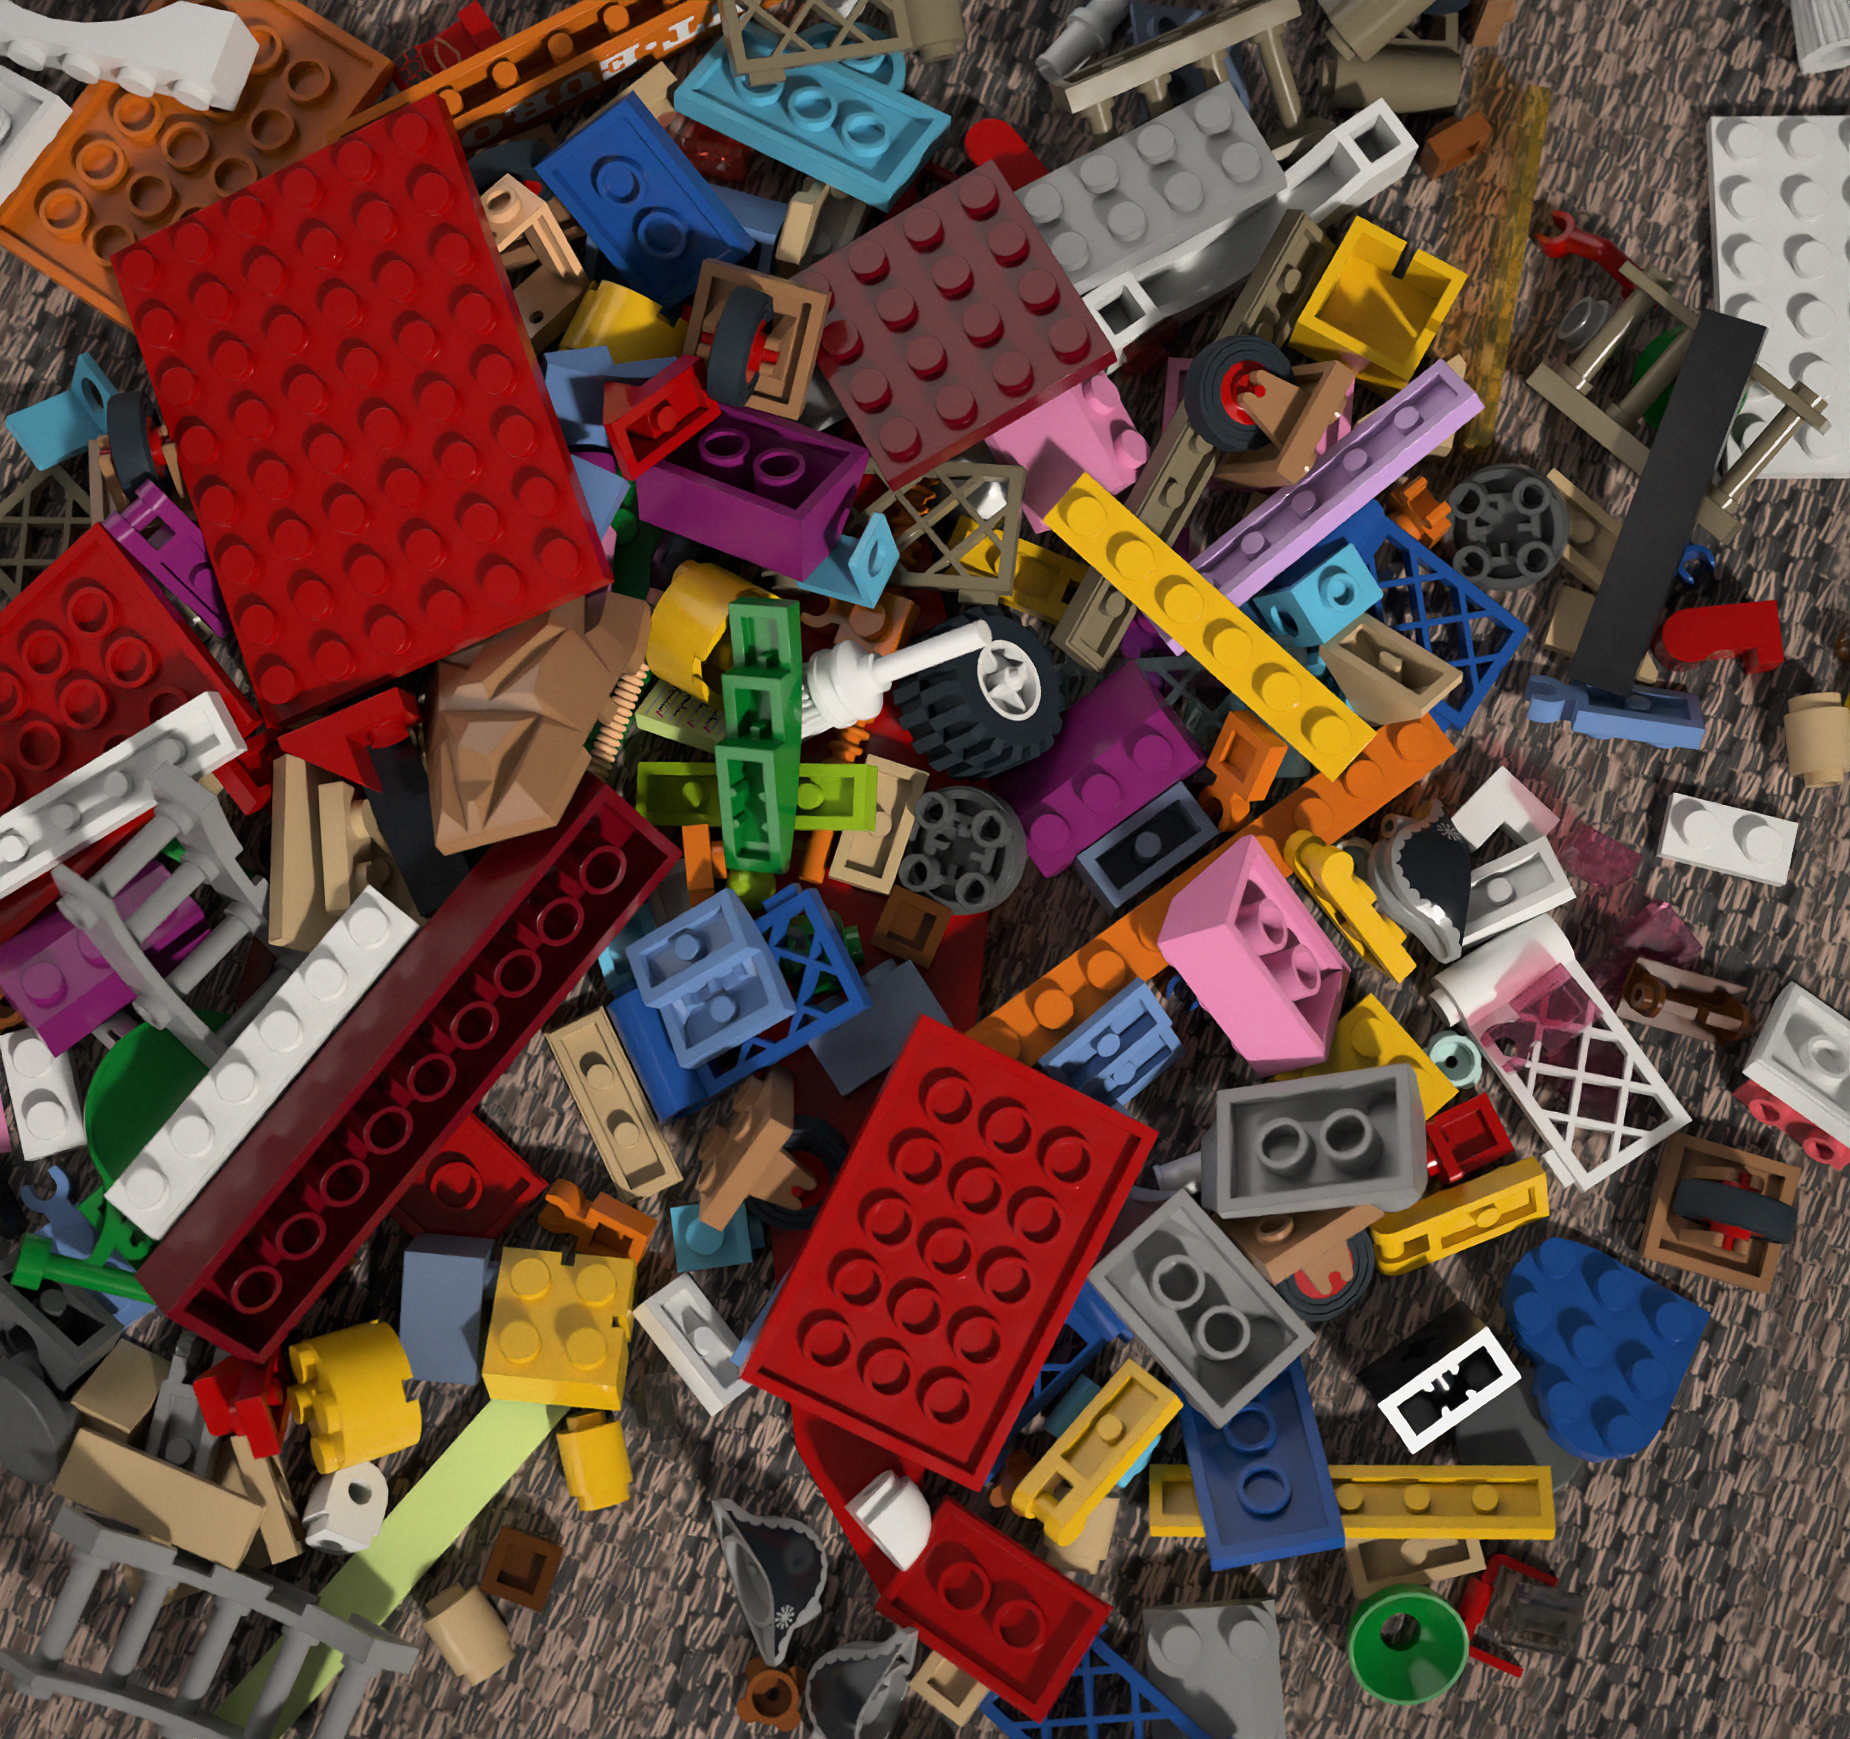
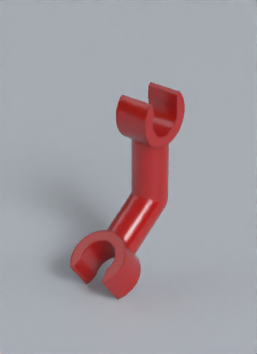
M1561 210L1551 211L1555 226L1564 232L1553 238L1536 233L1535 236L1541 251L1549 258H1562L1572 253L1597 262L1623 287L1621 295L1626 300L1635 290L1636 286L1628 281L1619 272V269L1627 260L1640 271L1643 269H1640L1611 240L1578 229L1573 217L1568 212ZM1656 303L1653 308L1656 309L1659 305Z

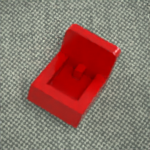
M1486 1092L1425 1121L1427 1176L1436 1175L1441 1185L1461 1179L1463 1175L1515 1151Z

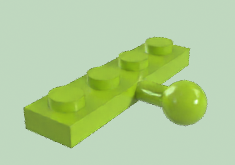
M638 762L636 811L654 827L682 828V826L708 824L709 828H722L716 763ZM800 763L794 830L875 832L878 766L869 764ZM731 869L725 880V888L735 891L748 912H756L765 908L762 903L763 901L775 895L776 880L772 873Z

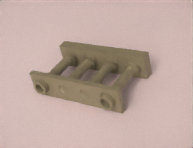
M1240 0L1048 83L1056 107L1071 114L1078 112L1080 118H1087L1096 147L1099 148L1119 137L1110 110L1115 105L1113 96L1135 87L1136 93L1144 94L1151 118L1154 119L1175 108L1167 83L1172 80L1171 71L1191 63L1194 69L1200 68L1207 91L1227 80L1231 83L1224 63V59L1229 55L1227 47L1248 39L1250 44L1257 45L1283 128L1264 137L1276 160L1279 161L1286 158L1287 162L1300 160L1336 128L1334 122L1316 116L1306 119L1280 35L1285 32L1283 23L1302 15L1298 0Z
M1627 260L1619 269V272L1636 286L1635 290L1570 367L1564 363L1556 373L1549 366L1541 362L1526 380V383L1641 476L1651 449L1634 436L1642 427L1638 420L1679 374L1700 318L1672 296L1679 285L1650 262L1640 271ZM1657 303L1684 324L1685 327L1621 403L1617 406L1612 402L1604 412L1586 397L1594 387L1589 382ZM1757 363L1746 391L1756 382L1785 406L1716 485L1712 482L1710 484L1697 523L1726 545L1744 527L1741 522L1732 516L1740 506L1735 501L1803 423H1808L1823 436L1832 426L1828 419L1821 415L1823 410L1829 405L1825 400L1799 380L1791 389L1787 388Z

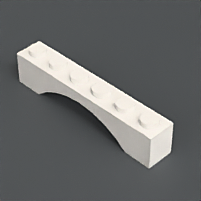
M0 0L1 56L9 57L15 63L34 71H41L44 66L60 69L69 76L88 84H96L99 79L118 83L127 91L142 97H152L154 92L172 96L180 103L201 111L208 110L209 106L235 111L260 46L237 13L181 0L152 13L120 21L91 23L52 19L23 9L9 0Z
M1381 97L1333 129L1307 154L1284 173L1288 188L1105 282L1082 297V300L1116 353L1118 361L1103 369L1106 375H1109L1246 283L1287 209L1304 210L1323 231L1405 176L1419 146L1385 100Z
M368 885L106 1192L104 1197L151 1238L163 1241L423 928L371 885Z

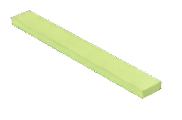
M491 1399L382 1522L380 1534L372 1537L370 1548L355 1552L318 1594L321 1597L318 1606L347 1621L351 1613H356L380 1626L573 1407ZM285 1634L276 1641L213 1712V1715L240 1727H246L284 1641ZM321 1641L318 1646H310L270 1739H281L344 1667L341 1664L343 1653Z

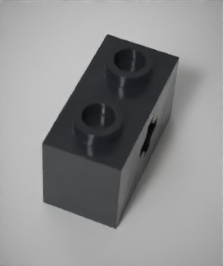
M1461 1299L1358 1372L1356 1377L1398 1436L1414 1454L1521 1378V1375L1489 1328Z

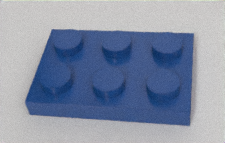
M634 90L543 157L534 168L633 290L663 306L660 314H664L696 291L704 259L713 258L735 264L747 256L756 244Z
M1300 1355L1219 1429H1216L1202 1413L1189 1405L1182 1390L1171 1378L1173 1393L1178 1396L1183 1404V1407L1177 1414L1212 1571L1345 1547V1533Z

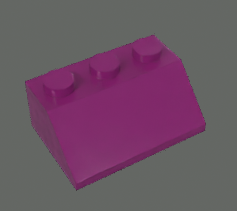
M718 402L721 411L720 416L636 478L639 519L797 581L804 582L838 544L869 461V449L768 412L747 406L739 407Z
M1136 659L1130 660L1060 715L1063 721L1061 731L1053 736L1054 744L1047 751L1040 753V756L988 777L991 791L1003 798L1017 814L1025 833L1027 854L1045 878L1059 876L1074 865L1079 854L1178 782H1184L1207 764L1208 755Z
M154 858L112 898L122 922L135 912L171 876L163 864ZM189 895L138 947L164 979L212 931L202 909ZM58 906L0 946V992L54 1058L61 1055L137 998L134 992L102 956L85 931L69 921Z

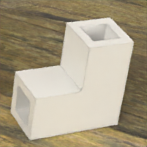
M1503 765L1451 817L1470 854L1477 850L1498 827L1519 847H1522L1547 835L1560 821L1548 807Z

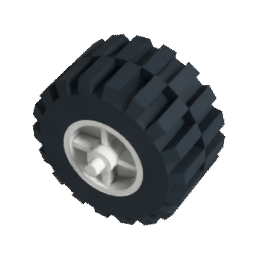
M988 605L982 609L980 606L968 609L912 638V643L906 645L905 648L978 620H984L990 628L992 634L990 645L895 680L899 684V688L893 691L894 704L901 708L903 716L898 719L903 731L908 729L913 738L911 745L918 754L925 753L928 756V765L937 772L946 769L948 777L957 781L966 778L969 782L981 781L1040 756V753L1047 751L1054 744L1053 736L1060 733L1063 724L1058 714L1065 710V697L1059 692V685L1063 683L1060 672L1055 671L1051 659L1054 658L1048 646L1043 647L1038 640L1039 634L1031 625L1024 627L1020 616L1011 611L1003 614L998 606Z

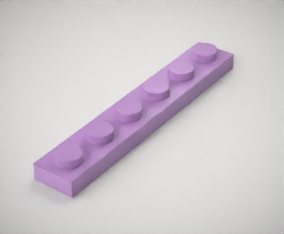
M1440 358L1317 458L1310 471L1297 481L1296 485L1283 486L1188 564L1238 608L1485 407L1476 392ZM1140 609L1176 656L1185 651L1180 644Z

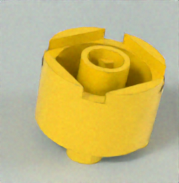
M594 280L591 282L558 346V351L607 345L614 364L676 356L678 359L683 353L689 323L679 318L673 328L670 326V321L660 314L663 306L619 284L602 280L600 285H598Z
M686 560L675 570L670 586L663 593L652 613V625L646 650V660L650 670L658 678L718 711H724L721 674L734 667L728 603L740 596L780 598L717 564H699L693 560Z
M378 1320L364 1322L290 1346V1361L298 1384L287 1387L290 1411L298 1425L308 1423L312 1434L310 1442L312 1456L318 1471L322 1475L333 1471H340L418 1444L421 1435L419 1399L406 1402L403 1380L413 1377L412 1370L398 1336L387 1322L378 1323Z

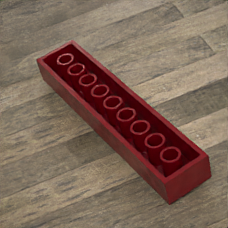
M588 770L583 774L556 826L494 842L134 1275L135 1279L162 1313L260 1370L684 853L609 785Z

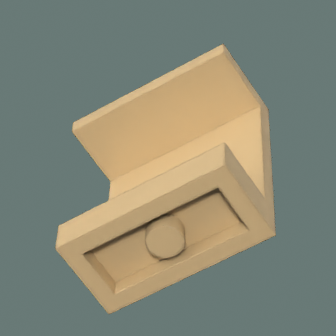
M236 1435L230 1437L227 1441L221 1442L212 1481L268 1505L243 1563L256 1569H261L311 1550L310 1546L306 1543V1533L302 1526L280 1455L276 1454L254 1460L246 1436L238 1437ZM139 1530L137 1536L171 1546V1543ZM124 1564L125 1582L131 1596L135 1599L144 1578L139 1575L140 1568ZM179 1582L177 1589L169 1588L162 1606L200 1592L202 1589Z

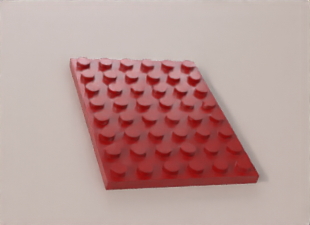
M433 92L109 255L171 443H176L178 454L176 458L267 728L282 729L615 582L448 105L441 96Z

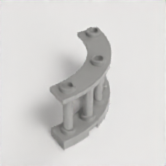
M165 761L147 778L158 803L153 809L156 817L89 882L62 863H59L51 871V874L63 896L57 902L58 908L69 921L85 931L106 961L134 992L137 998L132 1002V1005L138 1014L159 1030L166 1027L211 1070L310 953L268 944L270 884L264 877L255 875L250 880L235 860V857L243 850V847L230 828L218 797L171 763ZM176 836L185 849V852L180 856L182 865L135 912L122 922L112 898ZM201 883L210 884L228 905L223 911L226 918L163 979L138 946ZM245 935L248 937L255 935L278 958L274 962L276 971L214 1034L190 1010L182 999Z
M62 1504L51 1531L74 1545L71 1556L76 1559L33 1655L0 1648V1667L14 1676L11 1686L25 1695L41 1700H50L54 1692L101 1704L155 1722L154 1730L168 1739H270L310 1646H318L321 1641L344 1654L341 1664L345 1666V1670L314 1739H344L370 1678H378L381 1669L410 1674L420 1648L356 1613H351L347 1621L318 1606L321 1599L320 1596L252 1566L242 1563L240 1569L233 1571L176 1545L171 1544L169 1546L137 1536L139 1529L112 1517ZM113 1561L140 1568L139 1575L144 1580L102 1673L60 1662L101 1570H109ZM179 1582H183L213 1593L211 1602L216 1607L178 1692L173 1699L127 1681L169 1588L177 1589ZM251 1609L284 1623L281 1632L286 1636L246 1727L243 1728L201 1710L200 1706L240 1617L248 1616Z

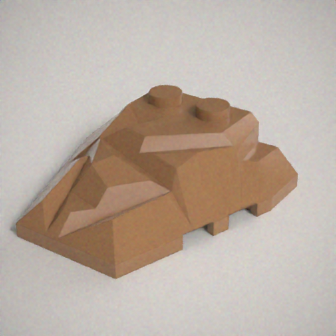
M610 591L588 598L583 595L434 661L421 709L425 721L422 722L435 846L445 856L557 825L592 759V756L583 747L597 718L602 724H610L619 708L609 697L621 674L636 675L645 659L653 609L646 601Z

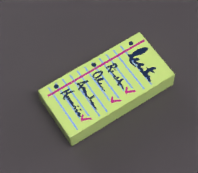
M662 679L657 682L635 712L639 729L715 754L714 745L727 737L725 711H718Z

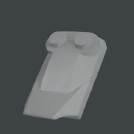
M1409 1063L1217 1091V1116L1208 1131L1201 1137V1208L1217 1213L1222 1219L1371 1204L1382 1211L1398 1212L1409 1208L1417 1202L1426 1189L1428 1176L1425 1113L1417 1076Z
M1135 1185L1132 1186L1086 1281L1180 1387L1189 1405L1202 1413L1216 1429L1222 1428L1312 1344L1317 1337L1183 1187L1176 1190L1159 1191Z
M1272 1596L1141 1607L1147 1678L1215 1739H1227L1230 1735L1236 1739H1286L1279 1659L1280 1633L1276 1623L1275 1604ZM1149 1701L1150 1712H1159L1160 1710ZM1170 1719L1151 1720L1152 1739H1190Z

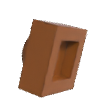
M1480 110L1462 120H1459L1456 115L1450 116L1438 123L1426 134L1425 139L1427 141L1417 163L1431 182L1481 153L1493 129Z

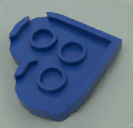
M1560 1237L1549 1238L1536 1248L1522 1255L1505 1275L1499 1297L1500 1308L1505 1307L1507 1324L1516 1337L1512 1341L1516 1349L1536 1364L1531 1390L1533 1397L1538 1396L1540 1413L1549 1426L1545 1430L1547 1435L1568 1454L1592 1463L1625 1459L1650 1445L1664 1425L1711 1314L1599 1250Z

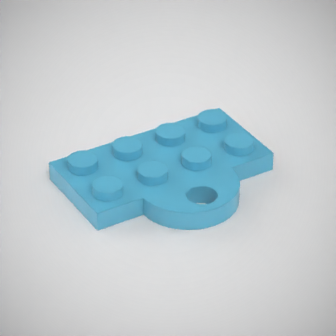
M748 21L741 32L747 60L768 57L780 40L772 31L751 21ZM824 22L805 29L798 36L814 49H823L828 47L838 29L829 22ZM854 22L853 24L873 41L891 39L884 32L870 25ZM723 34L674 92L675 111L886 213L892 209L950 134V115L903 94L906 65L902 52L875 56L867 60H849L784 70L786 81L783 83L747 88L745 76L732 78ZM845 36L839 46L856 43ZM787 44L781 55L798 51Z

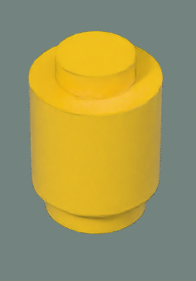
M592 1409L566 1417L568 1428L557 1432L556 1438L568 1494L571 1497H576L579 1511L601 1509L630 1499L628 1483L633 1481V1475L620 1418L607 1419L603 1409Z

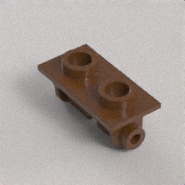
M1635 955L1613 1010L1617 1017L1720 1046H1725L1727 1040L1738 1041L1742 1037L1749 1038L1756 1028V1016L1753 1013H1749L1747 1006L1742 1003L1748 987L1639 955Z

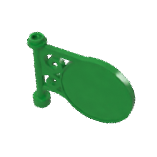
M191 1010L214 1034L232 1016L213 1010ZM147 1021L128 1032L107 1052L91 1079L85 1099L83 1120L86 1145L91 1160L101 1176L105 1194L210 1072V1069L166 1027L159 1030ZM106 1199L105 1220L102 1232L93 1251L86 1259H77L50 1252L53 1238L25 1232L10 1280L11 1285L37 1291L42 1278L156 1305L135 1279V1272L104 1265L115 1245L121 1255L130 1260L141 1259L149 1251V1244L144 1240L138 1242L136 1246H132L130 1238L133 1231L139 1227L130 1219L122 1222L123 1213L108 1199Z

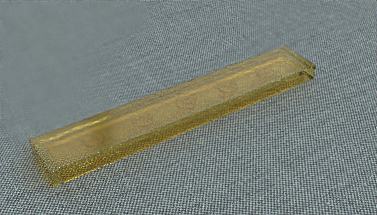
M1528 84L1517 106L1469 386L1476 392L1485 408L1462 426L1457 455L1479 458L1493 440L1552 96L1549 87Z

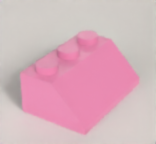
M1104 370L984 439L997 464L1024 466L1026 469L1022 509L1036 534L1052 530L1041 520L1084 472L1088 473L1124 506L1151 457L1147 441L1137 431L1121 402L1118 389L1108 379Z
M1254 835L1241 837L1172 898L1157 945L1161 949L1165 960L1176 968L1196 994L1201 1007L1212 1015L1229 1037L1235 1051L1246 1059L1261 1079L1328 1060L1351 968Z

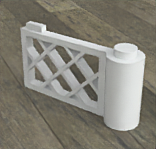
M1546 912L1495 936L1431 978L1434 992L1428 995V1000L1433 1010L1447 1027L1450 1028L1457 1023L1460 1028L1469 1034L1550 1149L1541 1156V1159L1563 1190L1574 1183L1580 1193H1584L1692 1121L1575 959L1573 949L1567 937L1553 918ZM1571 981L1586 1002L1583 1025L1546 1018L1550 994ZM1539 1002L1537 1016L1522 1013ZM1594 1015L1605 1030L1592 1027ZM1507 1022L1535 1027L1530 1059L1524 1060L1504 1056L1489 1034ZM1544 1029L1581 1036L1575 1070L1538 1062ZM1590 1038L1612 1042L1617 1045L1625 1056L1621 1079L1584 1072ZM1513 1068L1527 1071L1525 1085ZM1632 1069L1635 1070L1643 1083L1631 1081ZM1536 1073L1573 1080L1567 1114L1541 1109L1533 1097ZM1582 1082L1619 1089L1613 1124L1577 1117ZM1633 1092L1653 1096L1669 1117V1120L1652 1131L1623 1126L1628 1093ZM1551 1122L1565 1124L1563 1138ZM1575 1127L1612 1134L1607 1161L1589 1173L1585 1171L1571 1151ZM1621 1136L1638 1139L1619 1152Z

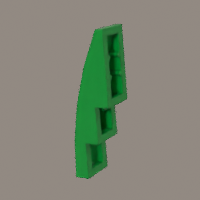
M740 596L728 603L734 667L721 674L727 737L714 745L725 865L729 869L784 875L789 871L798 800L802 739V651L799 600Z

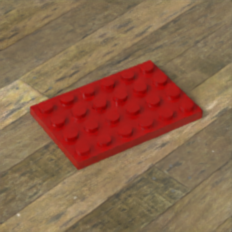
M97 521L0 611V817L206 691L219 692L243 740L264 722L139 560L101 524L102 522ZM156 806L63 861L62 864L87 881L156 817L153 812ZM55 867L0 899V946L58 906L57 902L63 896L51 874Z
M919 1012L738 1371L739 1379L980 1493L1159 1132Z

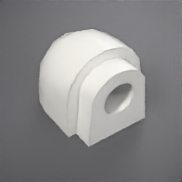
M367 1461L340 1471H333L327 1473L318 1482L310 1495L302 1519V1526L308 1531L306 1543L310 1547L333 1555H346L370 1548L372 1537L380 1534L388 1503V1487L385 1477L375 1465Z
M889 1469L876 1477L844 1507L882 1552L903 1572L913 1564L927 1545L931 1530L929 1506L920 1489L909 1476L899 1478L892 1469Z

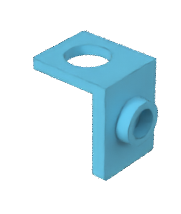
M86 352L78 356L70 390L8 415L5 426L37 469L43 471L88 451V440L97 439V436L108 434L107 402L110 396L116 395L119 392L91 355ZM89 380L99 390L104 409L95 400L90 389Z
M874 512L861 539L841 534L837 546L804 582L795 580L798 588L874 609L900 558L885 515Z
M1349 543L1342 545L1292 586L1259 593L1253 598V601L1283 649L1288 651L1325 644L1383 597V592L1354 545ZM1275 606L1282 607L1292 616L1298 627V632L1285 624Z

